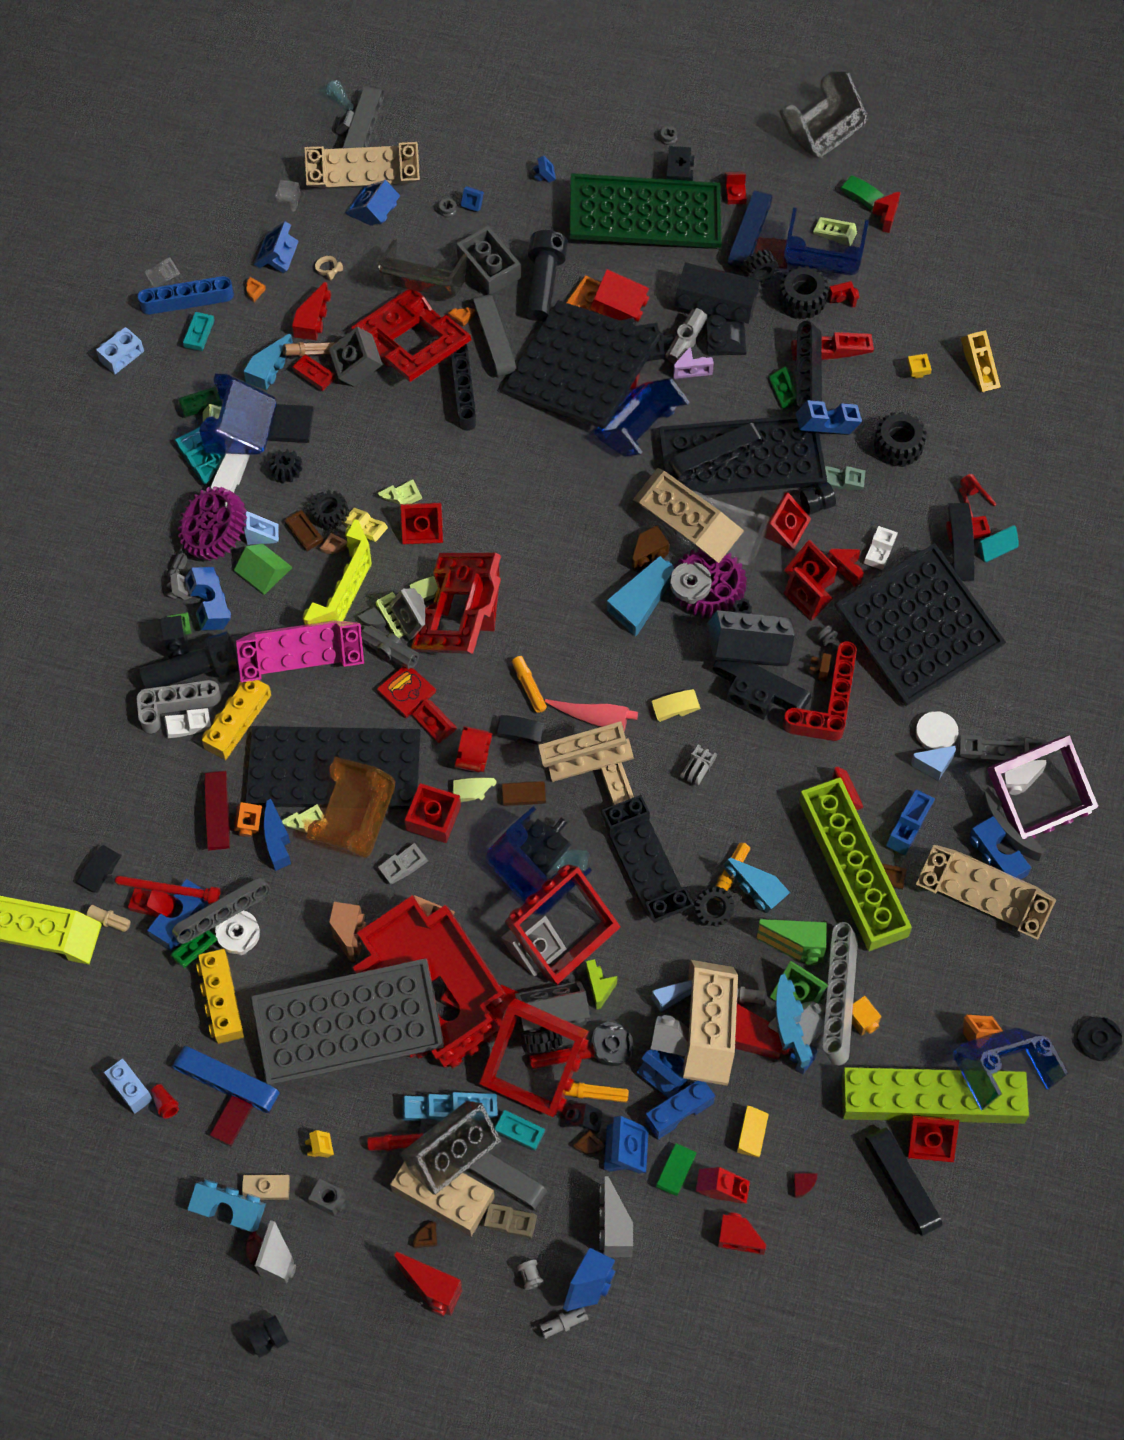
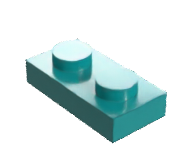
M195 312L183 342L185 348L203 351L215 321L213 315Z
M504 1110L494 1132L536 1151L545 1133V1129Z

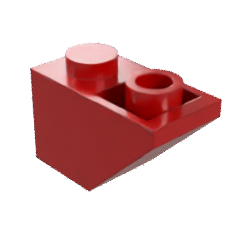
M721 1167L699 1169L696 1192L712 1199L745 1204L747 1203L750 1181Z

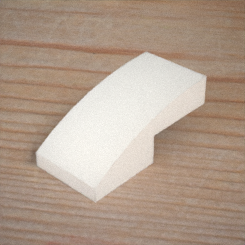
M878 526L864 564L883 570L898 532Z
M208 708L187 710L186 714L165 716L167 737H182L210 729L211 723Z

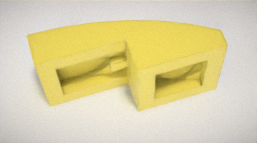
M357 508L352 509L349 517H346V522L342 521L343 525L348 527L352 525L354 519L359 520L366 538L374 542L388 528L385 522L373 519L368 512Z
M694 689L673 693L652 701L656 717L660 722L678 714L682 717L701 709Z

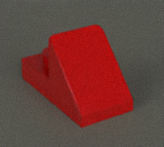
M725 172L727 205L746 204V173Z
M895 192L874 202L872 213L882 216L880 222L883 224L882 232L890 233L901 192Z
M831 549L828 553V559L837 567L839 573L857 587L862 583L864 574L858 564H854L859 559L860 550Z
M135 888L128 908L129 911L158 917L161 913L168 918H172L176 901L174 897L165 892L146 891Z

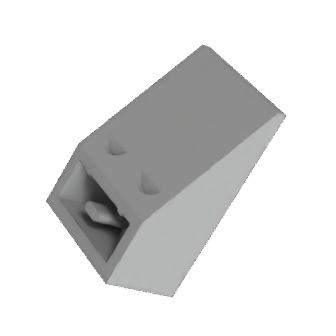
M605 1176L604 1184H600V1204H604V1207H600V1227H604V1230H600V1250H604V1255L608 1257H632L633 1222L608 1176Z

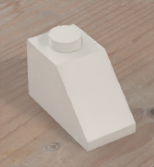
M1032 760L1002 773L1001 775L1008 793L1011 795L1024 793L1043 773L1046 760Z

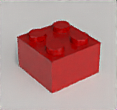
M420 783L405 818L406 831L447 843L461 808L460 795Z

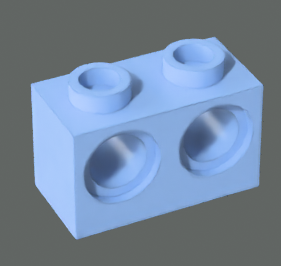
M125 327L115 333L106 343L101 344L96 351L99 361L112 373L116 374L142 354L144 349L141 340Z
M123 1059L104 1072L109 1082L134 1114L153 1101L148 1090Z

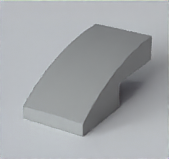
M413 843L398 856L394 854L378 868L389 883L393 884L428 862V859L419 847Z

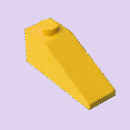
M986 330L962 337L961 342L964 354L980 391L985 392L1000 388Z

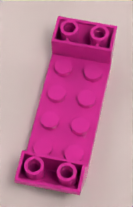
M328 621L253 632L236 641L240 682L262 679L261 674L340 662L344 667L364 664L361 625L357 622Z

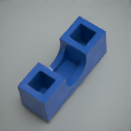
M807 400L796 412L799 428L804 431L851 434L862 422L858 405L841 403L837 408L827 411L824 402Z
M214 567L191 568L185 578L189 595L199 596L206 600V602L201 603L196 612L201 630H223L231 619V612L227 608L225 594L221 590L219 577L216 575Z
M994 816L972 828L969 836L970 842L974 848H978L981 852L983 861L987 865L1020 880L1028 876L1031 866L1019 850L1013 854L1006 855L997 849L996 845L1003 842L1006 832Z
M186 879L184 883L181 885L184 887L202 889L201 887L192 883L188 879ZM174 894L176 904L183 908L182 913L175 918H168L160 913L147 930L150 938L172 952L175 947L181 944L172 935L174 926L209 906L208 901H204L203 898ZM187 929L182 931L179 936L183 935Z
M696 1081L646 1113L645 1122L659 1140L676 1129L678 1123L688 1115L694 1113L696 1116L714 1104L715 1095L706 1082Z

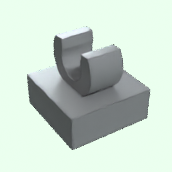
M179 573L170 575L171 582L167 584V587L172 589V592L168 593V596L173 599L180 597L184 600L191 598L192 596L189 595L185 582L186 577Z

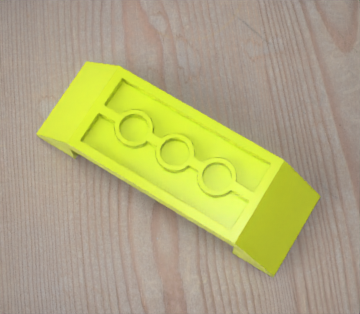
M354 519L352 525H349L346 529L345 537H347V547L352 560L350 564H346L343 572L344 576L341 581L337 582L333 598H329L326 607L312 602L310 608L306 609L303 614L305 625L328 621H344L372 564L369 542L359 520Z
M0 896V942L65 954L68 961L90 965L102 926L101 922L75 910Z

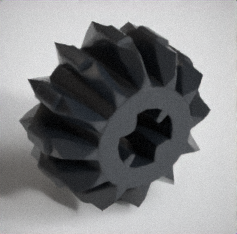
M287 448L285 452L279 450L278 455L272 454V459L268 463L269 471L276 481L282 479V482L285 483L289 479L293 482V477L299 478V472H302L303 466L301 464V457L297 456L295 451L290 453Z

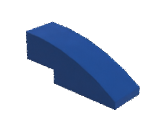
M915 790L891 833L886 847L906 856L935 798Z
M269 799L265 808L264 830L270 859L275 871L291 864L284 846L290 843V839L272 800Z

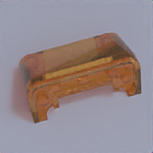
M335 757L329 770L331 778L336 781L323 820H314L309 825L306 838L366 858L374 848L394 792L395 780L377 767Z

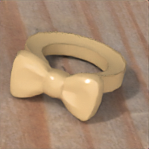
M333 256L321 257L315 264L316 271L321 275H327L329 280H333L336 273L343 271L342 263L337 262ZM330 261L334 263L332 270L320 269L321 264Z

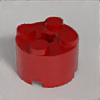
M463 726L455 767L478 773L484 772L493 733Z

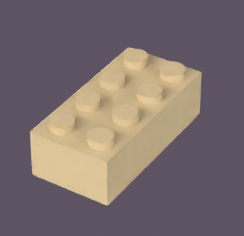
M415 1145L391 1183L393 1193L472 1237L488 1210L489 1204L495 1198L493 1189Z

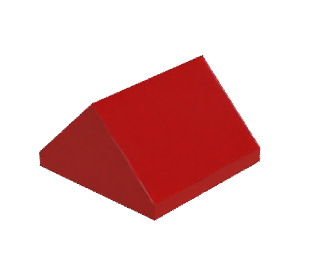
M788 492L784 494L767 523L765 538L790 550H794L811 518Z
M441 502L401 504L403 544L443 543Z
M811 540L806 542L784 569L789 576H791L793 569L796 567L806 570L823 589L834 583L837 567Z
M797 567L793 569L784 594L812 621L833 598L806 570Z
M913 1116L909 1123L908 1158L954 1162L959 1120Z

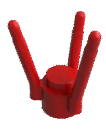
M973 474L966 475L961 479L960 485L962 487L959 491L963 496L964 503H969L967 494L974 495L980 492L993 506H996V502L981 487Z

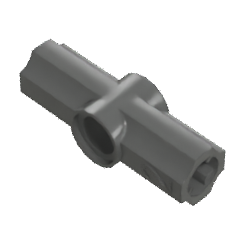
M366 626L362 630V642L375 649L384 660L390 661L392 659L407 669H413L416 666L419 653L404 645L396 635L392 633L387 635L373 626Z

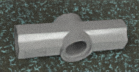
M698 308L691 310L684 324L679 326L677 336L666 353V359L675 364L689 347L692 348L695 345L696 337L707 320V314Z

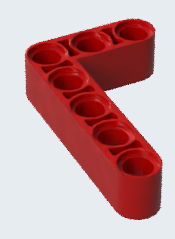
M842 642L838 647L828 712L823 713L799 708L788 709L783 721V728L787 733L837 741L842 738L846 725L857 651L856 646L852 642ZM842 653H848L850 656H845ZM839 671H845L848 674H841ZM837 689H842L845 692L840 693L837 691ZM838 707L842 709V711H836L834 708ZM795 719L798 722L792 723L789 720ZM810 723H817L819 726H812ZM831 726H837L839 729L834 730Z

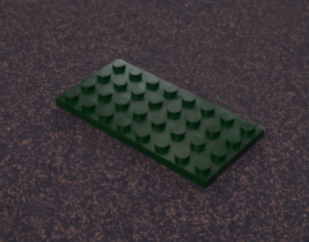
M571 173L570 239L721 248L720 183Z

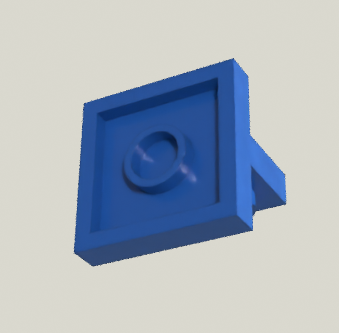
M284 221L265 235L254 265L262 268L268 263L282 273L288 270L299 242L288 234L291 227L289 223Z
M653 1049L644 1054L642 1057L644 1062L637 1071L639 1075L668 1098L679 1093L686 1081L689 1080L683 1078L684 1059L677 1054Z
M622 1116L614 1117L613 1124L607 1125L604 1169L609 1172L629 1169L639 1174L646 1173L649 1128Z

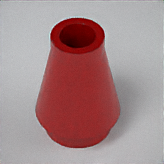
M162 1084L154 1086L150 1092L153 1095L158 1115L164 1119L176 1115L179 1111V1103Z

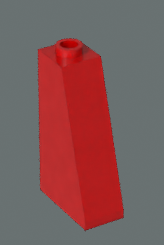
M737 1004L735 1049L779 1060L782 1054L786 1055L789 1049L783 1050L779 1034L768 1027L769 1021Z

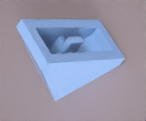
M248 511L244 514L247 516V519L244 521L247 525L244 527L247 545L279 542L277 523Z
M955 746L914 753L911 764L914 768L939 781L952 761L956 748Z

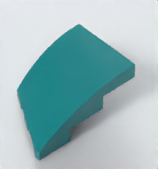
M201 426L175 439L176 445L192 470L204 485L207 484L220 467L229 449L221 434L217 435L214 429Z

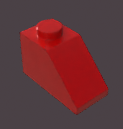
M738 1213L723 1214L718 1247L764 1255L766 1244L747 1218L741 1217L742 1215Z

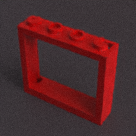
M570 864L561 867L553 879L544 882L541 886L542 888L537 893L527 897L526 903L520 908L514 909L509 914L510 917L505 920L507 926L545 978L557 985L621 927L579 867ZM572 879L602 922L550 968L520 924Z
M515 998L507 1007L480 1085L554 1117L558 1111L562 1112L567 1102L564 1096L566 1091L570 1092L573 1086L574 1079H572L573 1072L578 1071L582 1060L579 1059L581 1052H585L589 1040L586 1038L589 1031ZM518 1016L574 1041L552 1102L496 1077Z

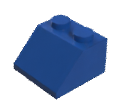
M385 179L364 186L345 213L370 226L378 223L382 224L387 219L388 212L397 205L396 201L400 195Z
M589 1248L570 1283L563 1309L569 1311L598 1304L601 1296L606 1297L616 1272L612 1269L615 1260Z

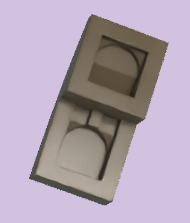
M489 1204L484 1226L507 1234L532 1239L537 1215L513 1210L508 1206Z

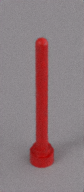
M117 876L115 878V883L118 885L203 898L204 901H208V904H213L220 897V888L217 887L202 890L124 876Z

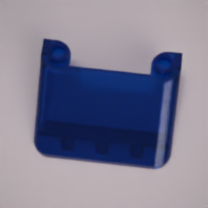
M215 374L214 384L218 389L220 399L224 400L219 418L207 417L200 426L199 431L205 452L251 455L262 453L266 448L277 405L275 397L228 374Z

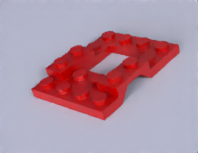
M410 287L351 327L352 330L359 327L372 334L381 362L387 367L392 366L409 382L471 341V336L447 315L441 317L430 307L425 297L413 287ZM418 323L433 336L438 335L440 337L413 356L394 341V339Z
M439 553L433 572L438 586L433 604L425 608V625L414 637L411 649L416 652L473 654L483 617L491 616L501 578L496 576L501 555L497 553ZM454 594L469 595L459 631L437 630L441 616L448 617Z

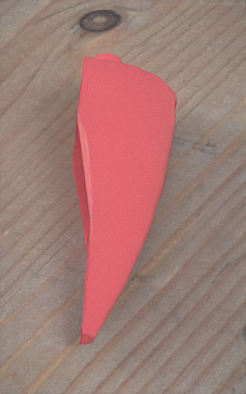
M545 699V702L576 719L599 727L621 721L625 731L627 719L637 720L638 712L630 711L628 707L613 704H574Z

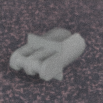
M698 744L694 752L691 753V758L680 777L685 779L689 773L687 781L692 783L696 778L695 785L699 786L706 772H709L717 757V753L712 754L709 752V749L704 750Z

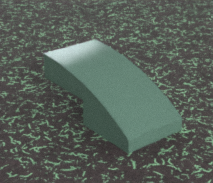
M825 466L827 482L830 483L832 488L861 490L864 488L865 470L848 466L841 470Z

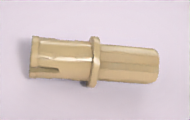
M91 905L87 911L88 917L103 923L104 927L111 926L123 932L127 931L130 927V920L114 914L112 910L106 911Z

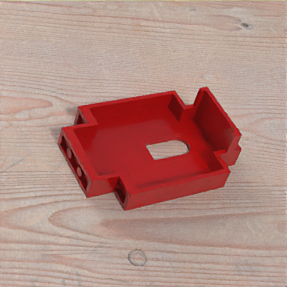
M412 895L357 932L371 955L353 967L356 973L427 959L431 980L434 981L441 976L458 1002L460 1013L456 1019L446 1021L438 1014L445 1048L433 1049L431 1052L436 1059L440 1060L445 1068L451 1067L453 1069L463 1062L461 1058L467 1054L473 1056L482 1049L480 1046L488 1041L490 1044L496 1040L500 1025L489 1010V1007L495 1008L504 1002L503 998L507 995L447 905H444L428 916L416 897ZM430 1051L410 1055V1057H418V1059H420L427 1055Z

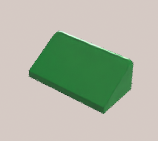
M783 367L770 375L769 379L781 407L784 409L797 405V385L791 371Z
M208 930L193 940L182 944L170 955L179 966L185 968L218 939Z

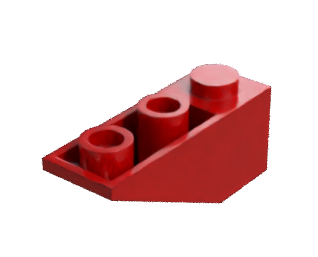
M324 282L296 310L292 325L295 338L317 341L318 334L322 333V319L327 314L326 303L330 302L331 290H328L327 282Z

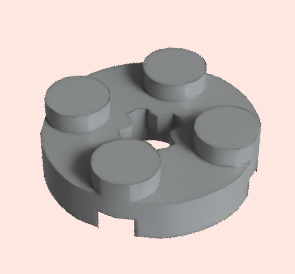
M682 563L673 570L670 587L679 599L689 604H694L709 594L712 584L711 574L702 564ZM687 579L690 581L696 580L695 585H688Z

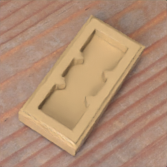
M243 1175V1196L247 1197V1194H252L260 1197V1200H289V1175Z

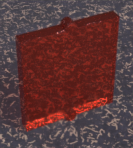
M758 237L757 252L759 250L763 251V249L769 250L779 265L778 268L787 269L789 240L776 239L775 237Z

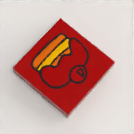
M403 666L377 688V692L400 714L407 718L424 699L428 700L436 693V689L414 668L407 669Z

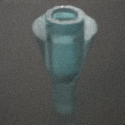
M333 80L327 84L326 94L342 103L348 111H351L354 105L348 99L341 82Z

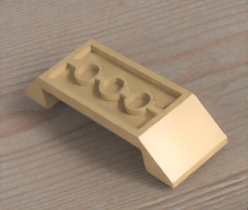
M418 142L399 143V146L324 149L323 146L305 147L307 186L346 188L364 187L385 179L390 185H403L420 181Z
M659 468L656 469L633 499L644 509L652 512L698 546L705 554L718 563L744 532L742 528L721 511Z
M933 845L916 885L934 893H937V891L942 892L1018 927L1017 931L1037 940L1056 902V899L1032 884L961 852L938 845Z
M690 960L689 981L692 980L689 1041L688 1051L684 1057L683 1078L727 1086L735 1053L738 974L734 967Z

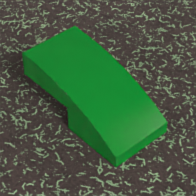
M852 175L840 188L853 201L856 199L860 200L870 210L873 209L874 202L884 196L869 183Z
M676 1143L656 1187L678 1196L697 1152Z

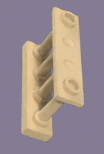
M621 721L538 745L543 766L549 767L552 782L634 759L629 738L626 739Z

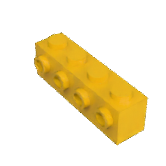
M259 680L240 682L233 697L230 696L226 701L223 711L216 715L214 724L204 732L202 736L204 749L226 761L271 697L269 685Z
M225 949L200 954V963H196L198 975L203 976L204 983H201L200 986L203 997L207 996L208 1003L204 1004L207 1017L211 1016L212 1024H209L211 1038L215 1037L218 1044L244 1038Z

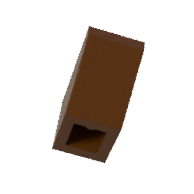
M657 525L639 534L632 559L633 571L644 569L661 556L664 559L669 554L670 543Z

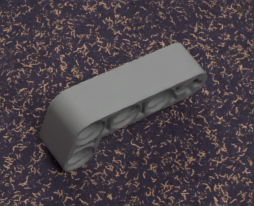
M207 680L141 690L137 695V706L142 729L150 734L157 732L161 725V713L211 707L219 704L221 694L218 684L215 681ZM190 694H193V695H194V696L191 697V698H186V696H188V695H190ZM169 697H172V698H173V699H171V700H169V701H165V699H167V698H169ZM152 700V702L144 704V702ZM148 719H154L152 722H146Z

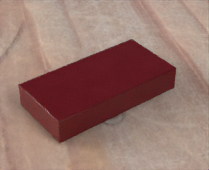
M231 1096L210 1134L211 1138L231 1147L253 1108L252 1104Z

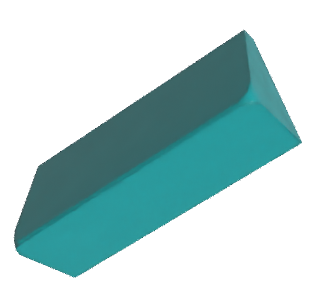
M1016 526L1008 527L980 541L977 552L984 562H988L1018 548L1019 541Z

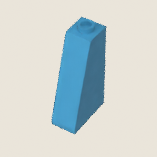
M661 556L658 557L607 600V611L634 636L638 635L670 586L674 570L671 562L665 561Z

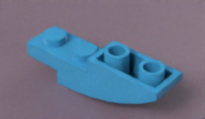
M782 974L778 983L775 1004L777 1030L783 1050L793 1048L800 1068H803L810 1064V1057H812L809 1045H804L801 1038L804 1036L801 1025L799 1023L796 1024V1022L801 1021V1013L804 1010L800 1000H795L793 995L795 988L791 979L787 980L786 975Z

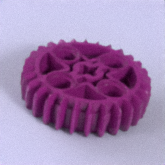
M214 486L213 489L208 487L206 491L201 490L200 495L195 494V499L189 500L190 505L188 507L184 506L186 511L181 513L183 519L178 521L182 524L178 528V531L181 532L178 537L182 539L180 543L184 545V549L199 559L209 561L212 559L217 560L219 556L224 557L225 552L231 553L230 548H236L235 542L241 541L239 538L240 534H245L242 528L247 526L243 522L247 519V516L244 515L247 510L244 508L245 504L241 501V498L228 489Z
M698 548L697 553L691 549L690 556L684 554L683 559L678 560V565H675L674 569L682 563L702 564L711 574V589L705 598L696 601L694 604H689L677 596L675 597L676 601H680L681 607L687 605V612L691 609L694 610V616L697 612H700L702 618L705 614H709V617L712 618V615L717 610L728 611L729 608L733 611L735 601L744 598V592L746 591L747 577L745 576V570L742 569V563H737V557L731 559V552L725 555L718 563L700 548ZM733 578L735 581L734 589L728 584ZM693 579L687 584L695 585L696 580Z

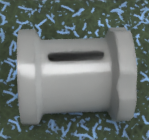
M530 1260L517 1266V1270L521 1271L525 1290H530L544 1284L536 1267L538 1264L537 1260Z

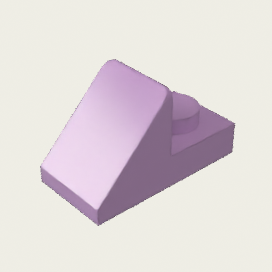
M689 347L674 364V379L712 375L713 358L700 357L693 359L691 347Z

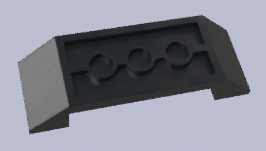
M642 795L603 809L602 815L610 840L644 912L653 923L693 908L694 904L686 887H681L649 820L650 812Z

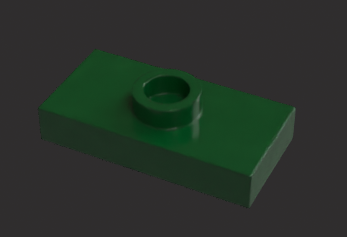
M216 386L178 398L185 417L203 412L209 404L222 406Z

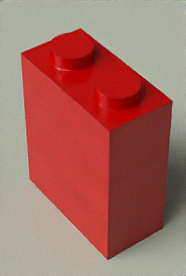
M607 269L590 309L617 320L634 318V321L639 322L643 311L640 310L641 306L645 307L649 296L646 295L649 288Z

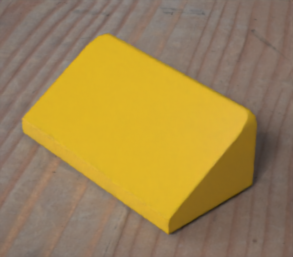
M747 1106L737 1153L760 1158L768 1113Z

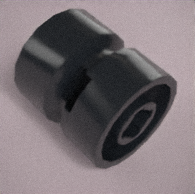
M829 482L816 485L815 489L810 487L800 491L801 504L808 515L819 512L821 508L826 510L836 506L835 493Z
M276 1315L264 1320L263 1326L257 1324L246 1330L259 1359L271 1353L272 1347L278 1349L289 1343Z

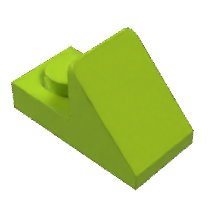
M594 959L586 961V971L597 1010L601 1009L617 985V976L603 979L601 966H596Z

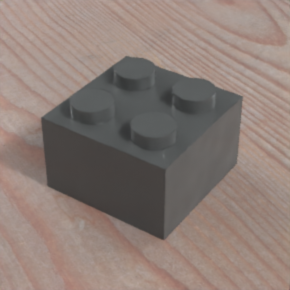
M359 327L353 329L329 348L338 378L352 386L357 385L382 366L373 335Z

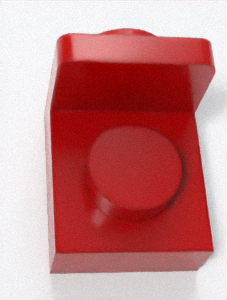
M852 281L829 287L828 300L830 304L840 303L848 299L851 307H856L859 292L857 288H854Z

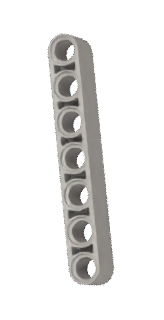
M846 922L838 923L832 931L823 1035V1050L831 1063L838 1066L846 1063L849 1058L858 939L851 926Z

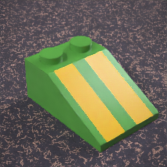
M760 919L756 939L799 962L817 965L822 963L826 950V922Z

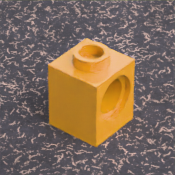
M864 996L853 1003L852 1025L861 1036L866 1032L871 1034L879 1027L882 1016Z

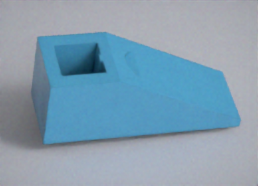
M287 334L252 356L244 370L246 383L267 390L270 384L275 382L276 374L279 369L283 368L287 357L283 354V344H293L291 334Z
M729 858L723 864L728 875L737 879L742 891L750 894L754 899L756 907L761 911L764 910L765 913L769 912L790 893L780 880L772 874L733 858Z

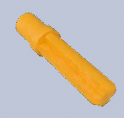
M522 656L515 657L511 662L535 712H544L547 706L532 677L530 669L527 667Z
M739 843L731 858L744 862L750 847L746 843ZM724 869L715 886L728 891L733 884L734 878L729 876Z
M579 1082L573 1083L570 1092L566 1091L565 1096L626 1103L629 1091L627 1089L588 1085Z

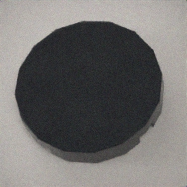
M1091 1017L1084 1021L1079 1028L1077 1041L1079 1048L1087 1057L1097 1061H1107L1115 1057L1122 1048L1123 1036L1118 1025L1111 1019Z
M604 1022L596 1027L590 1036L591 1052L597 1060L608 1066H620L633 1053L634 1043L632 1036L618 1023Z

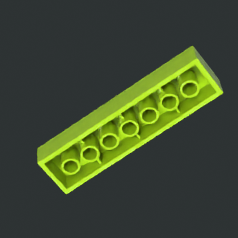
M841 777L801 791L799 803L868 952L909 937L912 926Z
M844 1068L842 1074L843 1119L911 1121L913 1116L958 1119L959 1122L1025 1124L1029 1117L1026 1072Z

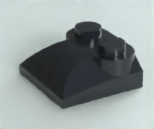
M712 315L706 320L708 356L746 355L744 323L725 319L721 315Z

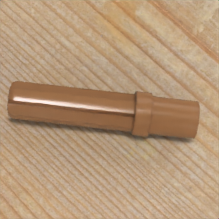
M336 342L283 344L284 356L331 354L329 348Z

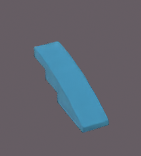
M453 1092L451 1095L428 1094L427 1097L404 1096L402 1098L403 1121H421V1119L438 1121L471 1120L498 1116L497 1094Z

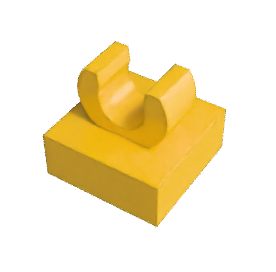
M927 354L908 356L907 363L911 377L917 379L931 374L932 369Z
M318 1130L309 1133L310 1139H307L305 1144L312 1145V1151L308 1152L307 1156L327 1158L334 1155L330 1133Z

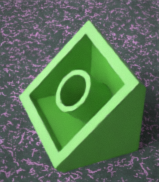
M257 544L245 547L234 572L265 595L292 569V566L264 544Z
M789 962L783 974L786 975L787 980L791 979L794 985L795 992H793L795 1000H800L801 1003L814 1001L820 1004L826 996L828 984L794 962ZM778 984L775 987L772 995L770 996V998L774 999L775 1001Z

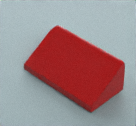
M424 699L411 714L438 743L442 742L457 729L431 700Z
M835 767L832 776L833 780L841 777L856 810L863 808V804L847 771L840 767Z

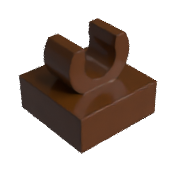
M823 653L822 661L818 657L811 658V663L816 664L818 667H810L809 673L813 675L819 673L818 681L826 682L831 654Z

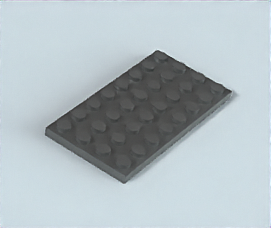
M427 959L251 996L268 1085L445 1048Z

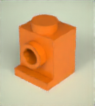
M240 802L236 810L234 831H239V835L244 837H251L252 834H256L259 830L262 806ZM243 819H248L250 824H243Z

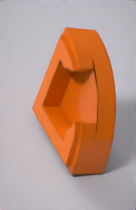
M249 277L246 286L247 295L255 302L266 290V287L252 277Z
M466 307V309L456 308L448 313V317L464 327L475 315V310Z

